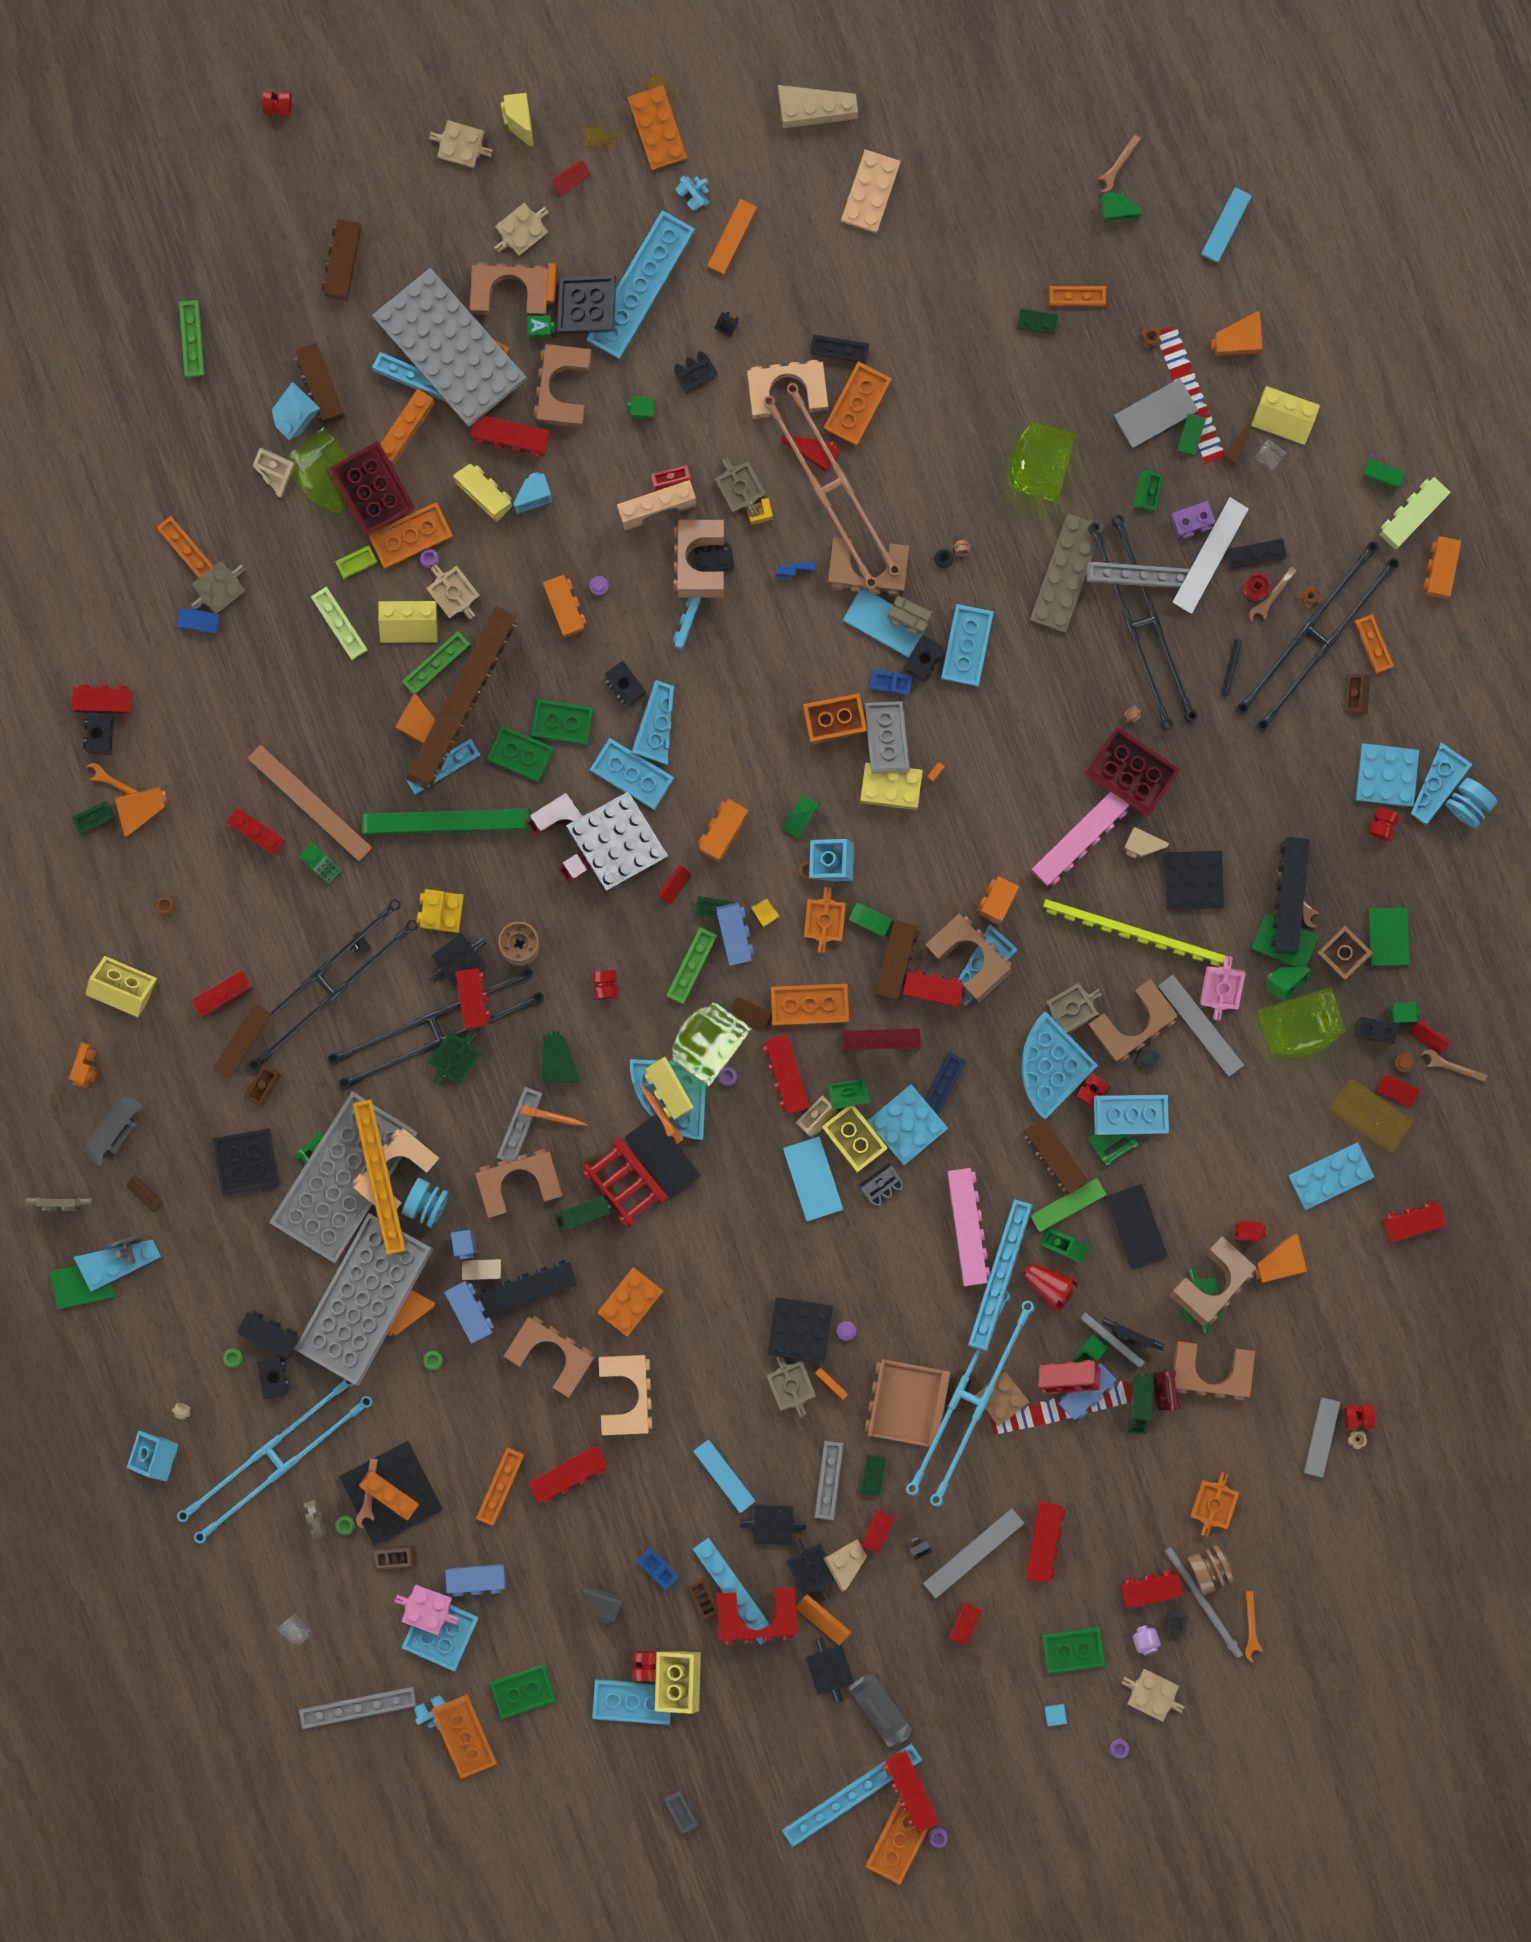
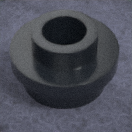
M947 549L937 551L934 557L935 564L940 568H948L953 563L952 553ZM941 556H946V557H947V561H946V562H942V561L940 560V557H941Z

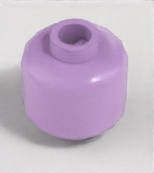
M1147 1625L1137 1628V1633L1132 1637L1137 1652L1143 1653L1144 1656L1156 1653L1161 1645L1156 1629L1148 1628Z

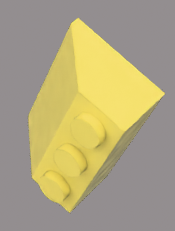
M527 94L504 95V102H501L504 125L508 124L509 131L530 147L534 146Z
M1266 386L1251 426L1305 445L1320 405Z
M469 464L453 475L455 483L496 522L512 507L510 502L512 498L504 491L501 493L497 489L498 485L491 478L487 480L483 476V470L477 465L474 467Z
M379 601L380 643H438L437 602Z
M104 956L89 978L85 995L139 1017L147 1004L157 978Z
M666 1057L646 1068L647 1073L644 1076L649 1084L653 1083L657 1090L654 1093L659 1101H664L666 1107L663 1109L668 1118L673 1117L675 1120L694 1109Z
M657 1652L655 1711L691 1714L699 1711L701 1652Z

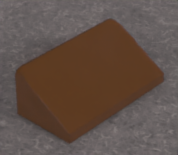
M1347 674L1344 712L1367 714L1370 689L1369 675Z
M736 997L729 1015L764 1030L772 1012Z
M263 1064L244 1097L260 1107H264L282 1074Z
M137 1176L130 1178L126 1187L152 1212H155L163 1204V1201Z

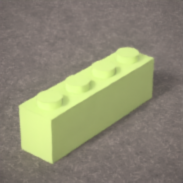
M1435 477L1430 481L1426 479L1420 485L1422 490L1418 494L1414 492L1406 500L1408 502L1405 508L1400 506L1394 513L1396 517L1392 521L1388 519L1380 527L1383 531L1379 535L1395 550L1451 493Z

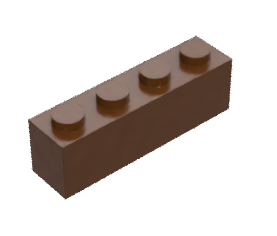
M338 219L337 225H333L332 236H334V241L329 245L331 257L325 266L327 278L326 280L323 279L322 291H324L325 296L328 298L345 301L349 299L362 230L361 224L358 222Z
M317 343L295 350L297 354L294 357L298 368L302 367L304 374H301L304 385H309L311 390L307 392L309 398L320 408L316 414L318 420L322 419L323 423L327 424L345 417Z
M894 920L875 992L876 996L895 1001L898 1000V997L902 998L904 986H901L903 978L906 979L910 969L906 967L908 960L912 961L914 949H911L913 941L917 942L919 935L916 925Z
M1041 1118L1023 1131L1025 1133L1023 1138L1029 1146L1033 1144L1036 1149L1035 1155L1040 1161L1044 1160L1048 1165L1046 1170L1051 1177L1055 1175L1058 1179L1057 1185L1063 1193L1066 1191L1070 1194L1088 1181L1044 1118Z

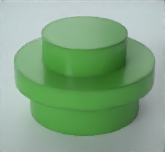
M235 1348L228 1349L223 1355L224 1364L230 1368L239 1366L243 1359L241 1352Z
M429 1351L423 1358V1363L429 1370L440 1368L443 1362L441 1354L437 1351Z
M342 1516L337 1519L335 1528L339 1534L349 1535L353 1532L355 1523L351 1517Z

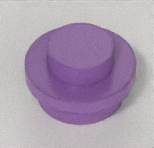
M432 549L424 550L420 555L421 564L426 568L434 567L439 562L438 553Z
M602 576L594 577L589 584L591 592L595 595L605 594L608 590L607 580Z
M724 1067L719 1071L718 1080L722 1085L731 1086L736 1082L737 1073L733 1068Z
M843 1321L837 1327V1335L842 1340H851L856 1334L854 1324L849 1321Z
M1116 1739L1110 1744V1753L1114 1758H1125L1129 1753V1746L1126 1741Z
M941 1828L931 1830L928 1836L929 1843L935 1848L945 1846L948 1841L946 1831Z

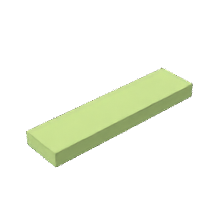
M325 587L311 596L351 660L353 661L368 651L328 588Z

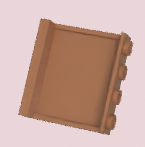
M881 1359L880 1363L877 1362L875 1369L878 1379L877 1382L873 1381L871 1393H875L874 1401L870 1400L868 1412H871V1418L866 1420L865 1431L868 1432L867 1435L930 1447L942 1422L950 1371Z

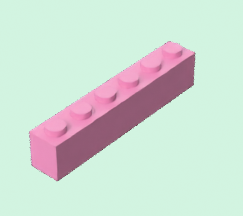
M1110 792L1031 869V872L1045 887L1049 884L1053 887L1061 879L1059 875L1063 871L1067 873L1074 866L1072 862L1076 858L1080 860L1088 852L1086 848L1090 844L1094 846L1101 840L1099 835L1103 831L1108 833L1115 826L1112 822L1117 818L1121 820L1128 813L1126 809L1129 807V804Z
M971 1168L947 1171L963 1286L987 1283L990 1271L989 1267H985L984 1262L987 1259L986 1248H982V1240H985L984 1230L979 1227V1221H982L981 1210H977L976 1202H979L978 1190L974 1191L973 1183H976L975 1171L971 1172Z

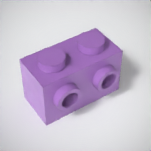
M1208 501L1174 512L1170 516L1177 538L1183 536V539L1192 537L1194 532L1201 530V533L1209 531L1215 523Z

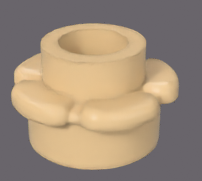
M176 1403L175 1408H172V1412H174L176 1418L186 1419L191 1414V1408L186 1404Z
M1352 1431L1348 1438L1349 1444L1354 1449H1361V1447L1367 1444L1366 1434L1363 1431Z

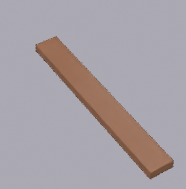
M261 744L248 757L259 770L359 862L373 849Z

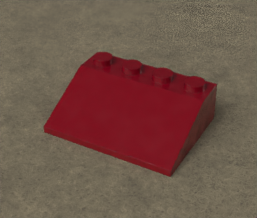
M379 441L325 469L362 537L415 509Z
M1116 727L1085 775L1149 817L1180 771V768Z

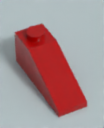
M782 435L780 442L793 450L786 436ZM791 436L803 458L828 473L833 465L818 439ZM824 440L836 461L840 455L839 447L831 441L828 443Z

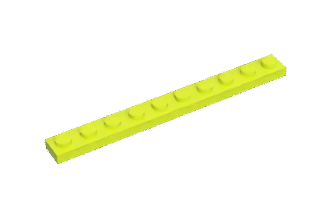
M1047 899L1044 901L1042 908L1046 909L1045 912L1048 914H1063L1064 918L1070 921H1075V919L1082 920V924L1086 926H1101L1100 930L1111 933L1113 930L1119 932V936L1130 939V936L1136 937L1140 943H1155L1156 948L1163 950L1167 948L1174 949L1173 953L1185 956V953L1193 955L1192 959L1197 961L1209 960L1211 961L1210 964L1216 967L1224 965L1225 955Z

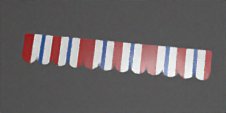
M1172 326L1160 330L1159 337L1162 340L1160 347L1173 381L1181 379L1199 411L1194 415L1206 418L1198 445L1206 464L1222 458L1225 451L1223 448L1218 447L1220 439L1214 436L1216 428L1210 425L1212 417L1209 414H1205L1208 411V407L1206 404L1201 403L1204 397L1202 393L1197 392L1199 384L1193 381L1195 373L1189 370L1191 363L1185 359L1187 352L1181 348L1183 342L1177 337L1178 329Z
M1122 1380L1118 1386L1115 1384L1108 1393L1104 1391L1100 1395L1102 1399L1095 1406L1091 1404L1086 1410L1088 1413L1129 1403L1131 1397L1130 1383ZM1053 1398L1048 1404L1044 1401L1039 1402L1037 1408L1034 1405H1028L1025 1410L1023 1408L1020 1409L1000 1426L995 1423L992 1417L990 1422L994 1435L1072 1417L1057 1403L1059 1400Z

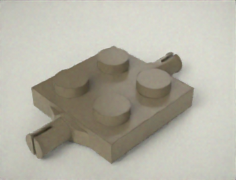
M726 457L722 460L726 471L723 475L715 478V482L732 513L742 508H748L752 517H755V514L758 515L759 512L754 503L766 496V493L748 461L733 467L729 457Z
M219 561L192 583V586L198 592L199 598L191 606L197 610L200 606L206 604L217 614L245 592L237 577L246 569L240 564V566L232 571L222 561Z
M1077 983L1048 1000L1046 1004L1051 1010L1054 1021L1069 1034L1099 1016L1093 1001L1103 995L1099 988L1088 994L1083 990L1080 983Z
M40 1197L26 1198L25 1204L26 1206L42 1207L43 1211H57V1207H61V1211H76V1207L92 1206L93 1200L92 1198L84 1199L80 1197L78 1199H40Z
M776 1357L780 1368L766 1376L779 1409L783 1412L790 1408H796L799 1418H803L801 1410L804 1417L807 1416L803 1405L807 1401L817 1398L804 1364L800 1361L787 1365L784 1358L781 1357V1363L780 1358Z

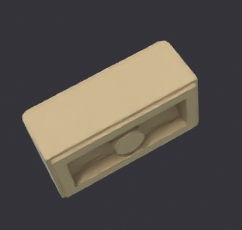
M822 1095L802 1115L796 1124L813 1139L822 1130L821 1127L835 1117L839 1111L837 1109L832 1110L831 1103Z
M501 1259L462 1261V1280L502 1279Z

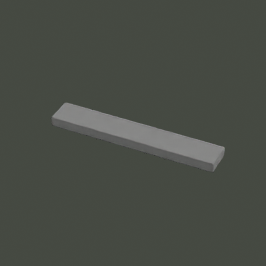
M1088 562L1087 582L1180 589L1190 569Z
M1171 975L1157 986L1228 1077L1244 1066L1174 975Z
M1011 1508L923 1582V1584L937 1598L1020 1528L1024 1522Z
M413 1686L299 1709L302 1729L416 1707L418 1705Z

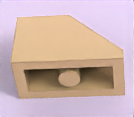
M1134 827L1123 850L1126 851V855L1136 859L1137 856L1143 857L1166 849L1169 843Z

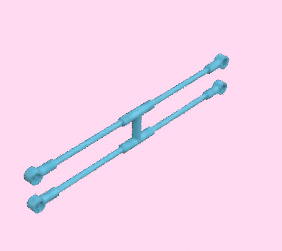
M1007 1291V1298L1003 1300L999 1316L1005 1303H1008L1011 1299V1295ZM1025 1301L1022 1304L1023 1311L1017 1322L1018 1325L989 1386L986 1387L981 1398L964 1391L970 1379L969 1376L982 1351L976 1350L965 1375L962 1376L948 1405L949 1409L920 1470H917L912 1483L906 1487L910 1495L915 1496L919 1493L918 1486L924 1476L923 1472L953 1410H955L960 1398L976 1404L977 1408L944 1480L941 1481L936 1494L930 1498L931 1504L936 1507L943 1504L942 1497L948 1487L947 1483L974 1426L979 1421L993 1392V1386L1021 1327L1024 1326L1029 1314L1035 1310L1032 1302ZM1028 1304L1031 1305L1030 1310L1025 1309ZM912 1486L916 1487L914 1492H910ZM939 1497L940 1501L935 1504L934 1499Z
M344 1379L343 1382L332 1390L333 1392L280 1435L277 1434V1436L272 1438L255 1452L248 1461L199 1501H195L185 1510L179 1511L177 1514L178 1520L180 1522L187 1521L190 1515L201 1507V1504L250 1464L267 1454L278 1469L264 1483L216 1522H212L204 1530L194 1535V1540L197 1543L204 1542L207 1536L218 1528V1525L266 1486L285 1474L299 1462V1459L352 1416L355 1417L364 1408L370 1407L373 1403L370 1396L362 1397L360 1403L349 1411L350 1413L297 1456H293L284 1464L272 1448L335 1395L338 1396L347 1387L354 1385L353 1383L348 1384L346 1379ZM365 1398L370 1400L369 1405H364L363 1400ZM182 1512L186 1513L187 1515L186 1519L184 1520L180 1517V1514ZM198 1534L203 1535L202 1541L197 1539Z

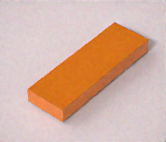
M1049 286V306L1106 307V286Z
M1373 614L1356 620L1354 623L1375 674L1393 668L1394 664Z
M807 1594L796 1605V1609L838 1645L850 1635L851 1631Z

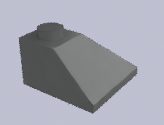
M587 1585L584 1593L595 1614L600 1617L599 1620L609 1624L611 1621L615 1622L623 1598Z

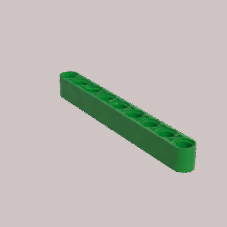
M505 809L362 814V834L530 830L525 821L532 814V810Z

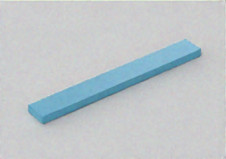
M1015 1199L1013 1201L971 1334L969 1347L988 1351L1032 1211V1204Z
M912 1743L899 1751H907L913 1766L922 1761ZM885 1761L782 1829L791 1846L794 1847L893 1780L891 1775L887 1776L883 1765L886 1764Z

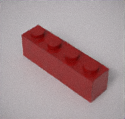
M482 416L473 423L470 437L471 440H474V443L479 445L488 443L497 449L506 447L510 448L514 453L521 454L523 451L528 452L532 457L540 458V456L546 455L550 431Z
M785 1034L765 1040L766 1045H763L765 1056H769L771 1063L768 1064L770 1073L776 1076L777 1082H774L776 1092L781 1093L783 1099L779 1101L782 1112L786 1111L787 1115L810 1108L788 1035Z
M598 1445L529 1481L528 1484L539 1503L543 1501L544 1504H547L555 1499L553 1495L559 1492L563 1495L572 1490L571 1486L575 1483H578L580 1486L589 1481L588 1476L592 1474L598 1476L606 1471L605 1467L608 1464Z
M1038 1501L1025 1574L1026 1579L1049 1583L1050 1579L1054 1578L1055 1568L1052 1567L1053 1559L1057 1560L1059 1548H1056L1057 1540L1060 1541L1062 1529H1059L1060 1521H1064L1065 1510L1062 1509L1063 1506L1060 1504Z
M903 1750L884 1759L886 1764L883 1765L887 1776L891 1775L894 1781L891 1785L895 1794L899 1793L902 1798L899 1803L903 1811H907L910 1816L908 1823L911 1829H916L920 1833L938 1824V1818L907 1751Z

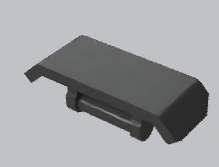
M119 1098L85 1144L87 1156L96 1166L103 1165L102 1156L107 1149L116 1154L133 1128H136L137 1124L130 1118L134 1113L142 1111L143 1106L135 1098Z
M874 1674L864 1675L848 1687L850 1693L890 1749H894L909 1738L912 1728Z

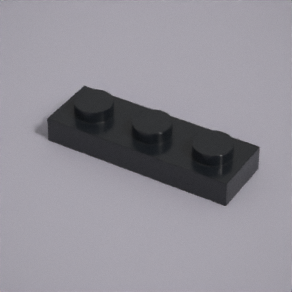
M813 334L810 355L852 362L859 361L866 364L869 343Z
M1283 539L1226 550L1230 569L1285 559L1287 557Z

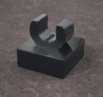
M722 312L715 325V329L731 338L739 323V318L736 317L734 319L730 317V312Z
M358 931L353 937L355 938L360 932ZM363 936L350 948L352 952L356 953L361 948L364 952H367L372 947Z
M918 1536L911 1539L915 1547L911 1548L910 1551L915 1560L932 1552L927 1540L921 1543Z

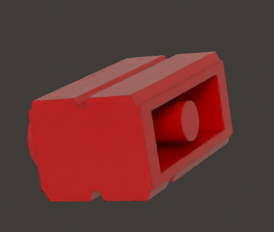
M1241 1220L1235 1223V1240L1261 1241L1262 1238L1266 1237V1226H1263L1262 1222Z
M876 1509L861 1546L879 1554L895 1517Z
M963 1601L948 1636L949 1639L968 1646L970 1636H972L983 1610Z

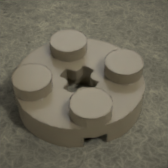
M317 1501L305 1502L304 1506L307 1513L305 1517L307 1524L313 1528L311 1529L313 1539L326 1537L325 1525L322 1523V1513Z

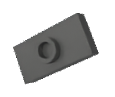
M681 1790L663 1799L681 1835L699 1826Z

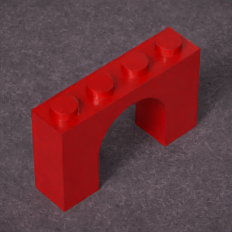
M794 1587L773 1589L774 1616L772 1621L760 1630L751 1629L740 1620L737 1592L715 1594L719 1641H724V1645L736 1644L735 1640L743 1639V1643L755 1642V1638H762V1641H774L775 1636H782V1640L793 1639V1635L798 1634Z

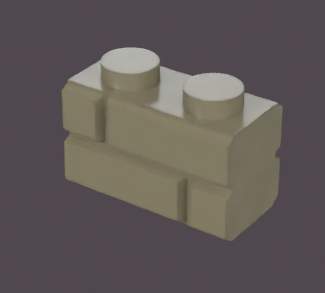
M897 596L888 614V619H890L892 625L897 627L902 625L908 628L907 631L917 636L918 633L922 635L932 612L905 598Z

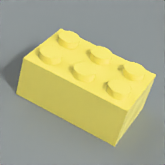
M865 763L860 803L917 810L923 770L910 768L909 772L871 774L870 763Z
M855 1106L846 1107L821 1127L856 1172H859L888 1149Z

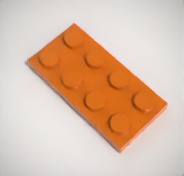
M664 86L627 97L651 171L686 160L687 155Z
M858 361L823 430L857 446L892 378Z
M437 502L368 534L384 569L453 538Z
M848 984L771 987L772 1026L849 1022Z
M468 1694L432 1709L433 1716L461 1779L497 1764Z
M901 1796L865 1865L868 1869L898 1884H901L928 1830L926 1829L918 1833L916 1829H911L908 1823L910 1816L907 1811H903L899 1803L902 1800Z

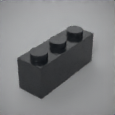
M255 1310L252 1313L247 1312L236 1333L290 1359L300 1340V1337L297 1336L298 1332L290 1328L284 1330L280 1327L281 1324L273 1319L267 1321L263 1319V1314Z

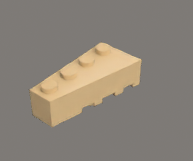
M778 85L783 128L858 119L857 100L854 93Z

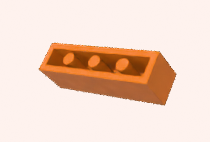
M419 389L416 390L380 444L392 466L399 459L435 405L434 399Z

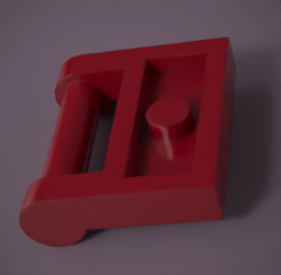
M1176 1370L1153 1372V1384L1156 1390L1158 1410H1180L1181 1404L1178 1403L1175 1383Z

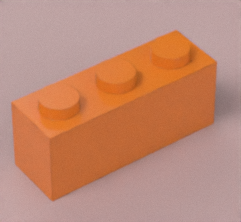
M1439 536L1436 541L1432 542L1430 552H1433L1432 559H1429L1427 565L1429 576L1425 578L1423 589H1426L1425 595L1448 599L1451 596L1461 546L1460 540Z
M564 575L543 582L563 638L585 631L584 625L587 622L583 614L579 615L577 607H580L577 596L573 597L570 590L573 589L570 578L566 579Z
M371 1469L359 1484L362 1489L407 1521L419 1505L415 1500Z

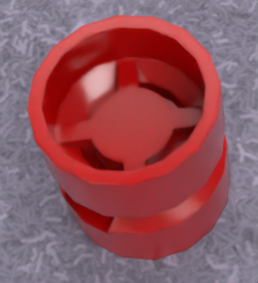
M263 91V115L274 116L278 113L279 116H291V92L280 91L276 94L275 91Z
M1263 574L1251 575L1242 588L1244 597L1251 602L1261 601L1270 590V582Z
M1377 807L1374 815L1376 821L1371 823L1368 833L1379 839L1392 841L1395 833L1393 827L1398 825L1401 815L1392 810Z
M616 970L592 972V981L597 985L593 989L595 1000L619 997L618 986L614 985L617 981Z
M1091 1073L1085 1081L1086 1086L1081 1087L1076 1097L1094 1108V1096H1106L1111 1086ZM1093 1087L1097 1089L1096 1093L1091 1090Z
M1361 1404L1360 1407L1357 1405H1345L1344 1420L1346 1430H1358L1359 1427L1374 1429L1375 1410L1373 1404Z
M633 1652V1664H635V1667L632 1669V1680L656 1681L655 1665L657 1652Z

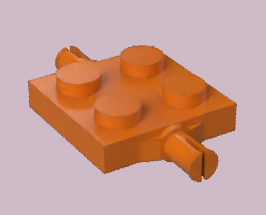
M824 888L823 899H808L804 938L819 941L818 953H821L822 945V953H826V942H842L846 903L831 900L832 888H829L828 895L827 888Z
M1221 1472L1218 1483L1201 1481L1190 1517L1204 1523L1200 1535L1209 1537L1212 1526L1228 1529L1239 1496V1492L1225 1486L1229 1474Z

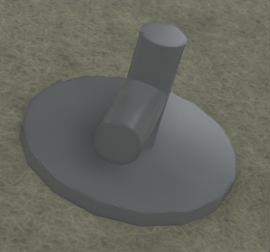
M142 1234L116 1241L107 1245V1249L123 1246L124 1250L116 1251L115 1257H126L128 1265L136 1263L131 1243L144 1239L145 1236Z

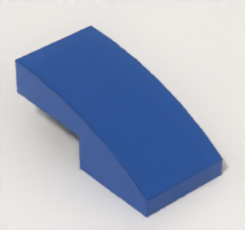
M799 562L783 566L776 570V577L795 579L796 571L815 573L816 562Z
M180 608L177 627L217 634L220 615Z
M874 669L872 670L869 689L909 695L912 676Z
M650 1547L637 1560V1563L665 1590L679 1577Z

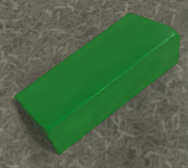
M1190 413L1187 414L1177 448L1178 451L1196 455L1206 418Z
M1369 458L1363 477L1398 490L1405 472Z
M1150 470L1140 472L1133 504L1134 508L1156 512L1163 475Z

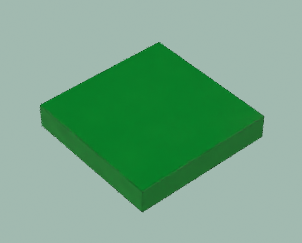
M864 1078L827 1085L832 1110L870 1103Z

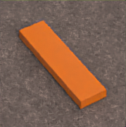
M742 199L739 200L707 265L708 268L725 275L757 210V206Z
M172 516L156 527L198 578L213 567Z
M509 1447L506 1448L478 1512L477 1520L491 1526L495 1525L525 1454Z

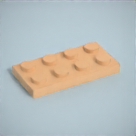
M866 149L864 150L841 222L877 233L901 161Z

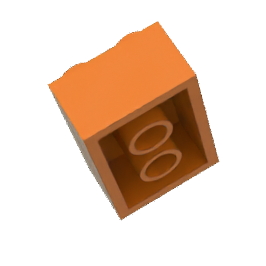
M860 693L803 704L810 745L867 733Z
M731 799L721 803L717 819L712 818L708 825V834H703L698 842V846H700L699 852L717 863H720L749 815V810Z
M999 876L996 880L992 879L985 892L989 894L988 897L984 896L977 908L980 911L978 916L999 926L1019 886Z
M633 1267L597 1313L628 1337L663 1293V1290Z

